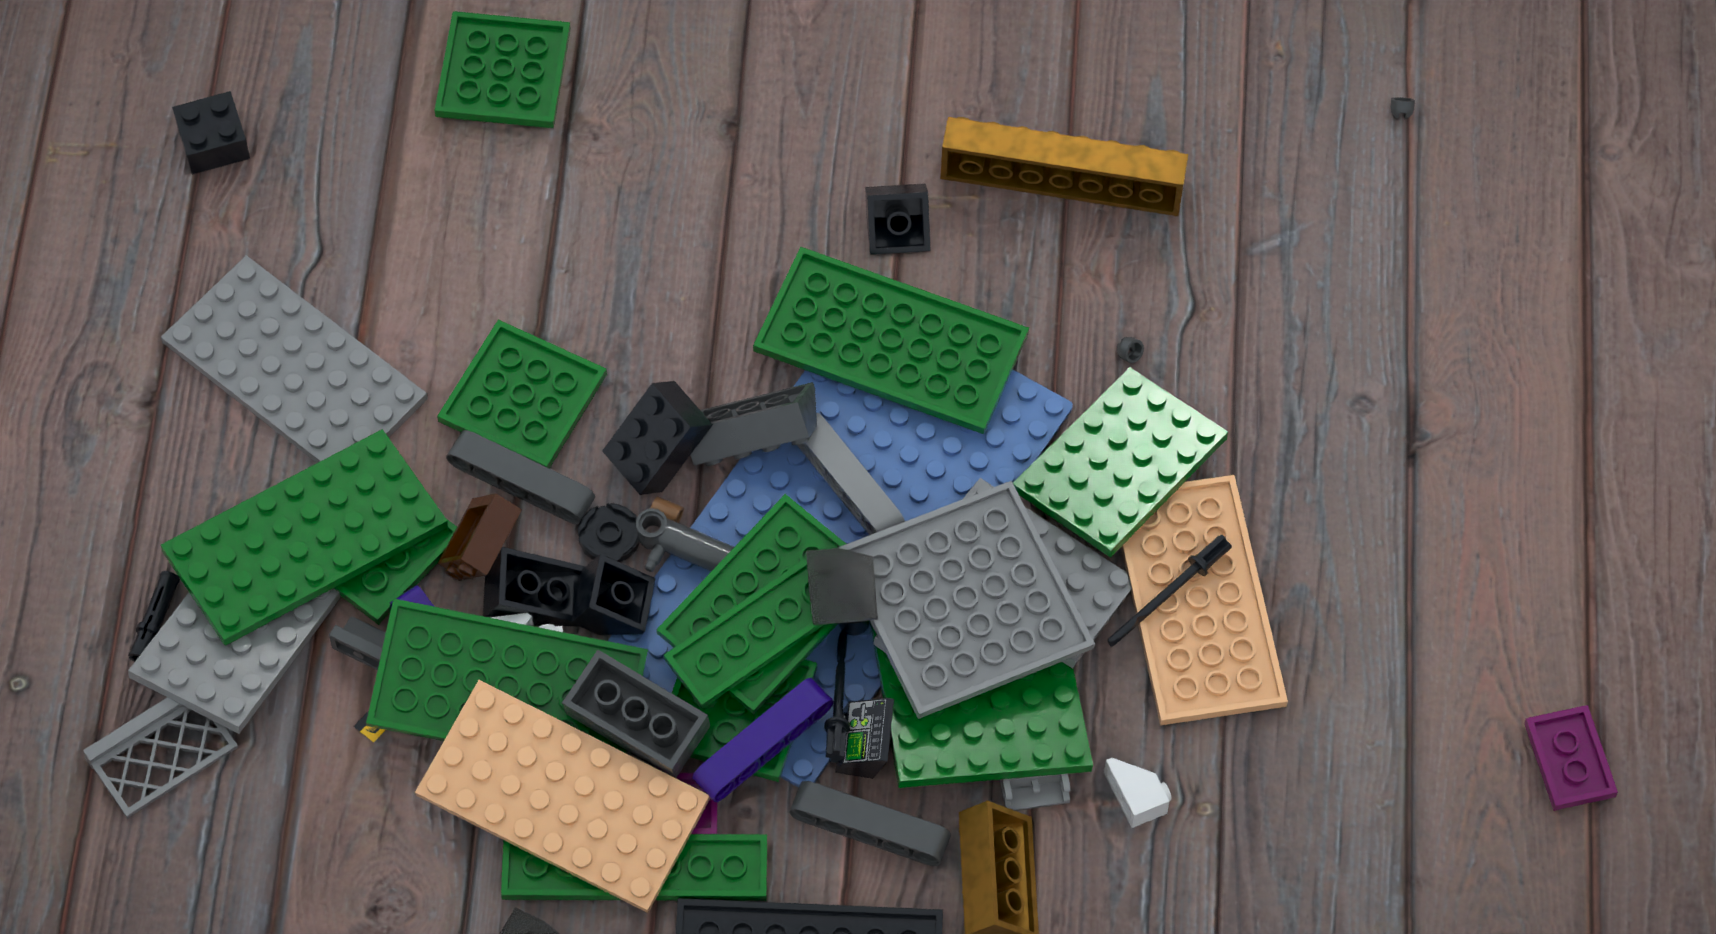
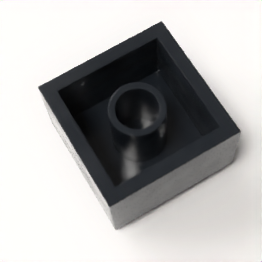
M231 91L172 107L192 175L250 159L246 138Z

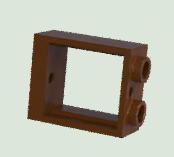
M497 493L472 498L437 564L446 569L445 573L458 581L486 576L522 509Z

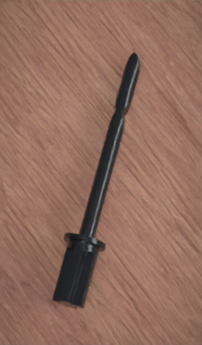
M1220 535L1195 556L1190 555L1188 561L1191 566L1108 638L1110 647H1113L1197 572L1202 576H1206L1208 574L1207 570L1232 548V545L1227 542L1226 538Z
M845 629L841 630L837 643L838 664L835 675L833 717L827 719L824 723V729L827 732L826 757L830 758L832 763H837L838 759H845L846 734L850 730V723L845 718H842L845 684L844 660L847 651V633Z

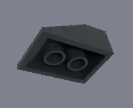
M502 547L490 571L485 576L483 616L490 618L528 613L533 618L534 626L551 624L554 626L580 627L571 623L582 569L586 566Z

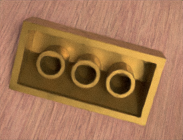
M988 800L960 811L959 834L965 934H1039L1032 817Z

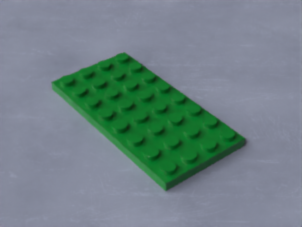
M800 246L754 342L753 351L984 434L1027 339L1029 327Z
M381 429L161 544V550L226 646L448 527V521L387 434Z
M393 598L366 726L444 741L478 680H481L627 754L628 751L568 716L565 713L562 702L597 650L602 651L643 676L648 649Z

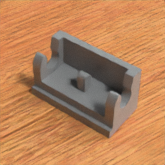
M1068 773L999 780L1004 806L1014 811L1070 803L1069 791L1071 790Z

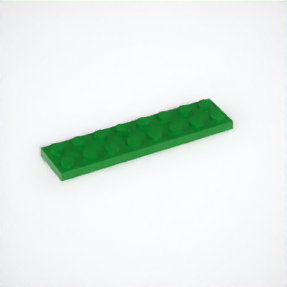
M691 834L656 900L678 901L679 898L767 901V834ZM503 840L502 900H621Z

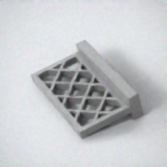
M167 697L87 747L83 752L90 767L94 769L126 818H129L237 749L238 745L226 727L209 718L206 719L205 726L187 723L188 714L192 710ZM183 716L182 722L176 721ZM210 721L213 722L216 728L209 727ZM168 725L180 727L177 744L160 741L161 730ZM185 729L203 732L200 748L182 745ZM208 733L222 735L227 742V745L218 751L204 749ZM155 734V739H149V737ZM140 743L153 745L150 761L131 758L133 748ZM157 746L176 749L172 765L154 762ZM180 750L198 753L196 765L190 769L177 767ZM128 751L127 757L121 756L122 754ZM203 755H209L207 758L202 760ZM111 761L125 763L122 779L108 777L102 767ZM130 764L148 767L144 783L126 780ZM152 768L171 771L169 782L163 786L149 784ZM175 772L182 773L174 778ZM113 784L120 785L119 792L116 790ZM124 786L143 789L141 800L128 807L122 798ZM147 790L154 791L146 796Z

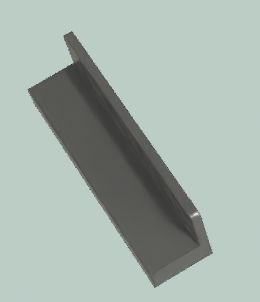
M350 617L344 628L335 625L329 634L332 648L378 670L386 632L355 617Z

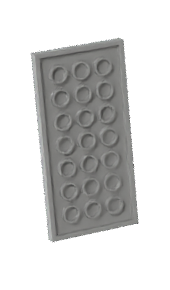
M247 255L161 336L163 344L316 463L381 429L390 437L428 399L427 393Z

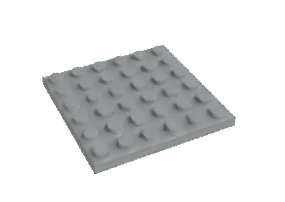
M1012 480L837 548V555L854 589L860 595L859 600L918 719L1094 649L1095 642Z

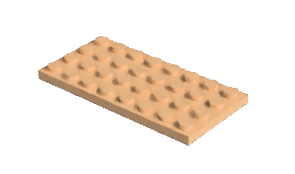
M1235 475L1184 482L1121 547L1126 572L1129 575L1132 588L1131 595L1135 613L1137 614L1191 566L1188 561L1190 555L1195 556L1220 535H1223L1227 542L1232 545V548L1207 570L1208 574L1206 576H1202L1197 572L1138 624L1160 726L1287 707V695Z
M478 680L415 791L416 796L646 913L650 911L710 800L708 794L481 680Z

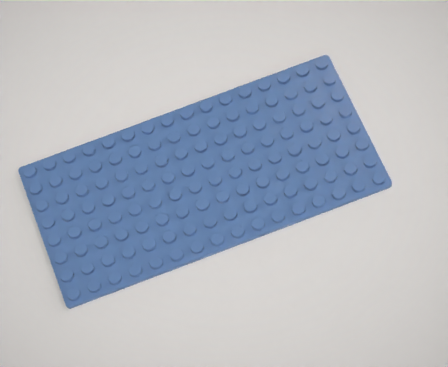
M806 370L793 386L813 382L815 386L816 413L821 414L898 508L905 521L962 500L980 478L994 487L1011 480L1014 482L1044 452L1073 408L1071 401L1015 370L1011 372L984 434ZM791 442L781 444L778 449L770 452H763L762 449L755 450L749 456L741 458L690 527L735 547L781 497L786 494L844 542L851 543L869 536L797 445H792ZM672 554L654 577L655 584L645 632L643 634L611 635L608 640L610 642L648 649L643 677L672 693L677 676L664 660V654L673 649V647L657 634L656 629L711 572ZM851 611L846 616L856 619L862 614L858 611ZM839 624L805 659L817 663L814 681L833 700L836 667L838 664L837 643L841 632ZM870 624L868 629L860 635L852 636L847 634V651L844 660L843 709L848 702L872 700L881 688ZM833 706L821 719L792 742L781 778L798 788L802 781L815 783L830 762V758L826 757L827 732L824 729V723L827 719L833 717Z

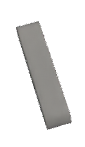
M816 413L817 428L811 434L808 441L797 446L869 535L905 522L898 508L821 414Z

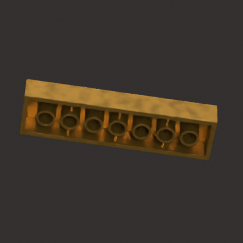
M948 117L942 145L940 179L1179 216L1188 154L1180 153L1176 150L1152 149L1145 145L1120 144L1113 140L1101 141L1090 139L1086 136L1063 135L1055 131L1031 130L1024 126L1011 127L1000 125L996 122L973 121L965 117Z

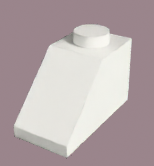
M1114 758L1106 760L1104 774L1131 828L1167 814L1169 802L1172 799L1171 793L1165 782L1160 783L1156 773Z

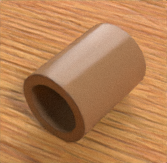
M657 496L651 505V508L660 510L665 514L666 518L679 523L683 516L684 507Z

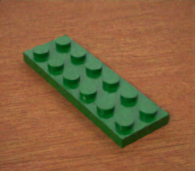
M821 547L664 654V660L700 708L703 709L860 601V595Z

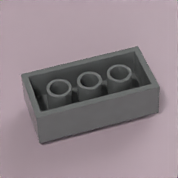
M600 650L596 651L562 702L565 713L674 778H677L710 728L707 714Z

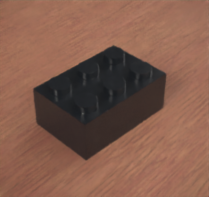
M675 381L652 383L602 452L639 495L660 493L664 491L713 424Z

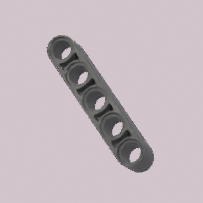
M469 430L461 432L446 455L447 461L455 468L572 524L580 523L595 499V494L585 485Z
M802 781L789 811L793 818L801 822L930 866L940 865L951 837L950 831L943 826L811 781Z

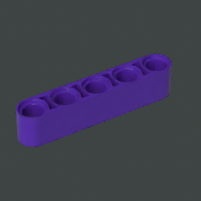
M812 678L805 679L702 763L694 772L692 779L714 802L721 801L821 719L831 709L834 700Z

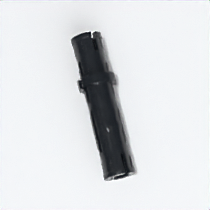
M162 571L160 573V578L143 621L139 622L136 627L137 636L128 654L129 658L134 662L162 626L176 587L180 582L179 576L172 572Z

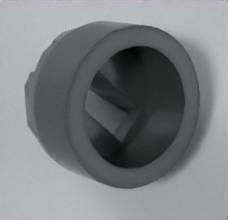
M1404 97L1391 98L1390 109L1396 119H1399L1400 113H1404V120L1413 114L1414 99Z
M1124 337L1121 339V343L1117 344L1118 356L1124 361L1136 363L1143 355L1144 345L1142 341L1134 337Z

